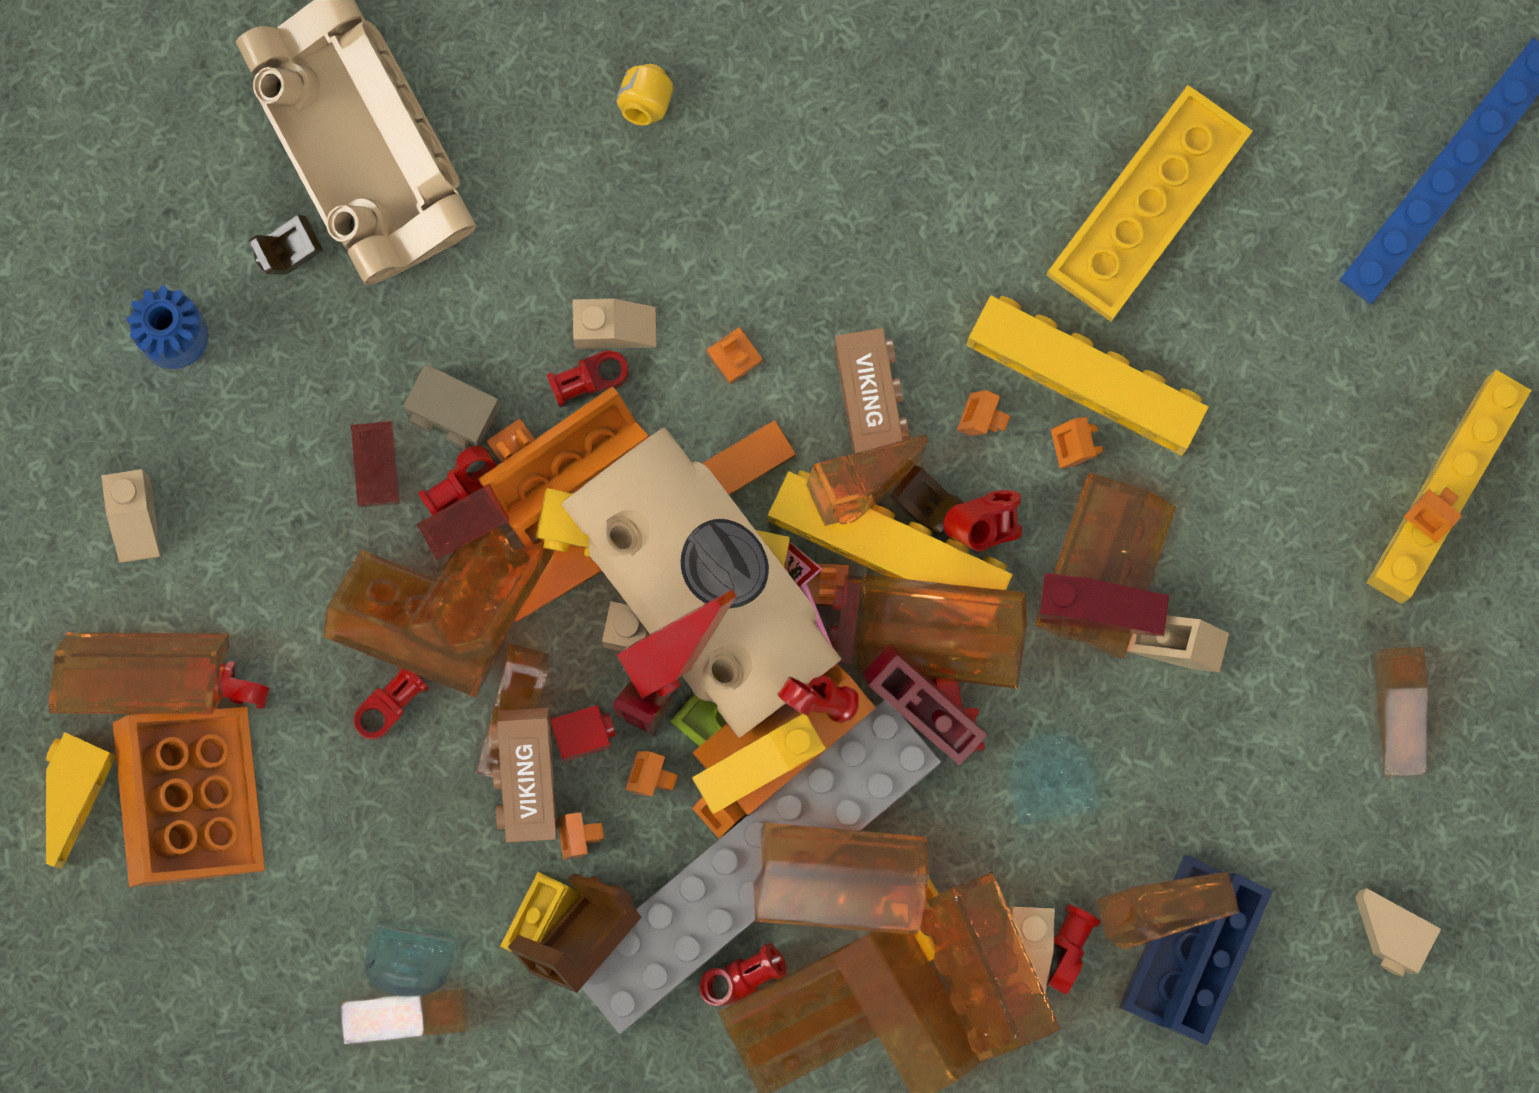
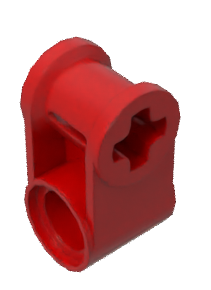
M997 490L983 497L957 504L945 516V533L948 537L976 551H983L1003 542L1017 540L1023 535L1022 526L1018 524L1017 507L1021 504V495L1012 490Z

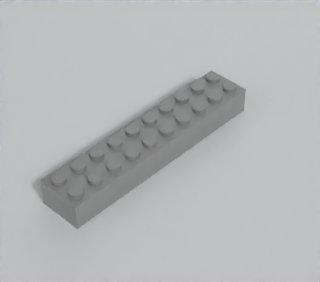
M883 701L637 908L636 911L640 914L641 919L583 985V991L619 1034H623L936 769L941 761L902 715L887 701Z

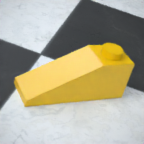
M801 714L692 777L710 811L714 814L823 752L826 748L807 715Z
M64 732L61 739L57 738L54 740L46 756V761L50 762L46 769V864L59 869L63 868L116 759L115 755Z

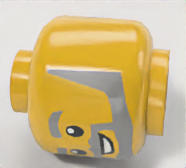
M645 64L634 66L625 73L616 96L617 106L624 118L633 124L645 126L661 120L667 111L674 92L673 83L664 70L657 65Z

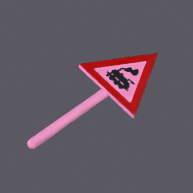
M789 541L784 568L813 605L817 615L815 624L831 644L807 585L822 568Z

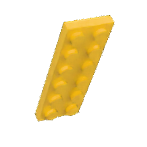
M1187 85L1048 270L1046 276L1112 322L1248 140L1253 130Z

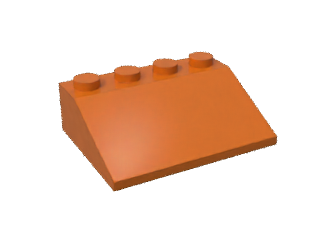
M247 707L127 715L113 722L129 888L265 871Z

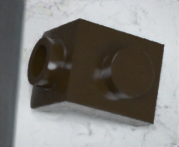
M296 215L269 235H255L249 240L254 250V259L266 274L286 275L323 251L306 215Z
M916 465L913 466L890 495L918 524L937 533L944 529V519L947 512L953 506L964 503L958 496L948 493L922 467Z

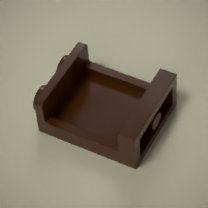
M574 873L569 881L579 892V898L541 942L538 943L518 935L508 948L530 974L578 993L641 919V916L631 905L634 901L633 897L623 887L617 884L611 887L595 876L586 878Z

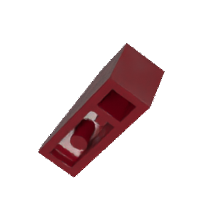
M1045 573L1040 622L1164 637L1169 595L1086 577Z
M891 643L863 672L868 685L959 766L988 736L920 668Z
M630 680L616 698L613 708L618 718L655 736L677 691L675 689L663 697H659L655 691L641 698L633 682Z

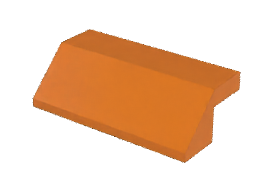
M612 386L478 480L530 555L534 557L545 549L543 548L544 540L535 539L545 490L548 488L574 494L649 436L637 424L621 396Z
M835 664L823 675L833 679L838 687L848 686L856 690L859 695V708L856 715L850 721L843 723L831 720L825 712L815 713L812 711L810 715H807L826 749L876 708L853 679L838 664ZM785 703L740 738H738L727 723L692 753L703 767L708 769L803 713ZM823 752L742 797L736 803L746 815H749Z

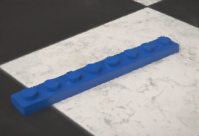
M1532 38L1340 278V282L1370 305L1539 95V41Z

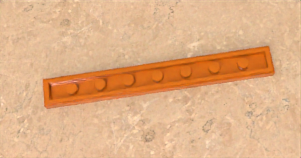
M774 420L702 464L712 472L728 495H731L795 457L796 454ZM569 545L568 552L554 551L495 586L516 623L602 572L591 557L584 556L585 548Z

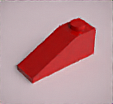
M733 589L640 639L617 654L641 698L655 691L659 697H663L681 686L678 678L692 669L737 597Z

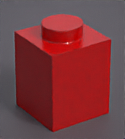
M598 705L550 719L564 763L610 749L609 738L616 736L610 714L605 713L601 715Z

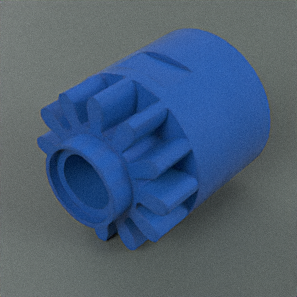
M162 285L159 291L153 293L148 289L144 290V298L140 302L132 301L133 313L126 318V321L130 324V337L151 362L162 368L179 369L191 365L203 354L208 343V326L203 315L181 290H168L165 285Z

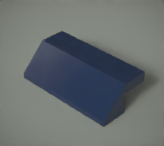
M1184 855L1119 1008L1162 1028L1208 1045L1272 894V890L1239 874L1225 873L1189 855Z

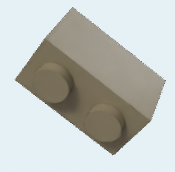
M427 364L424 365L403 405L406 414L411 416L408 421L409 423L429 433L434 427L447 434L445 437L447 442L463 450L467 449L469 445L481 446L501 407L497 398Z

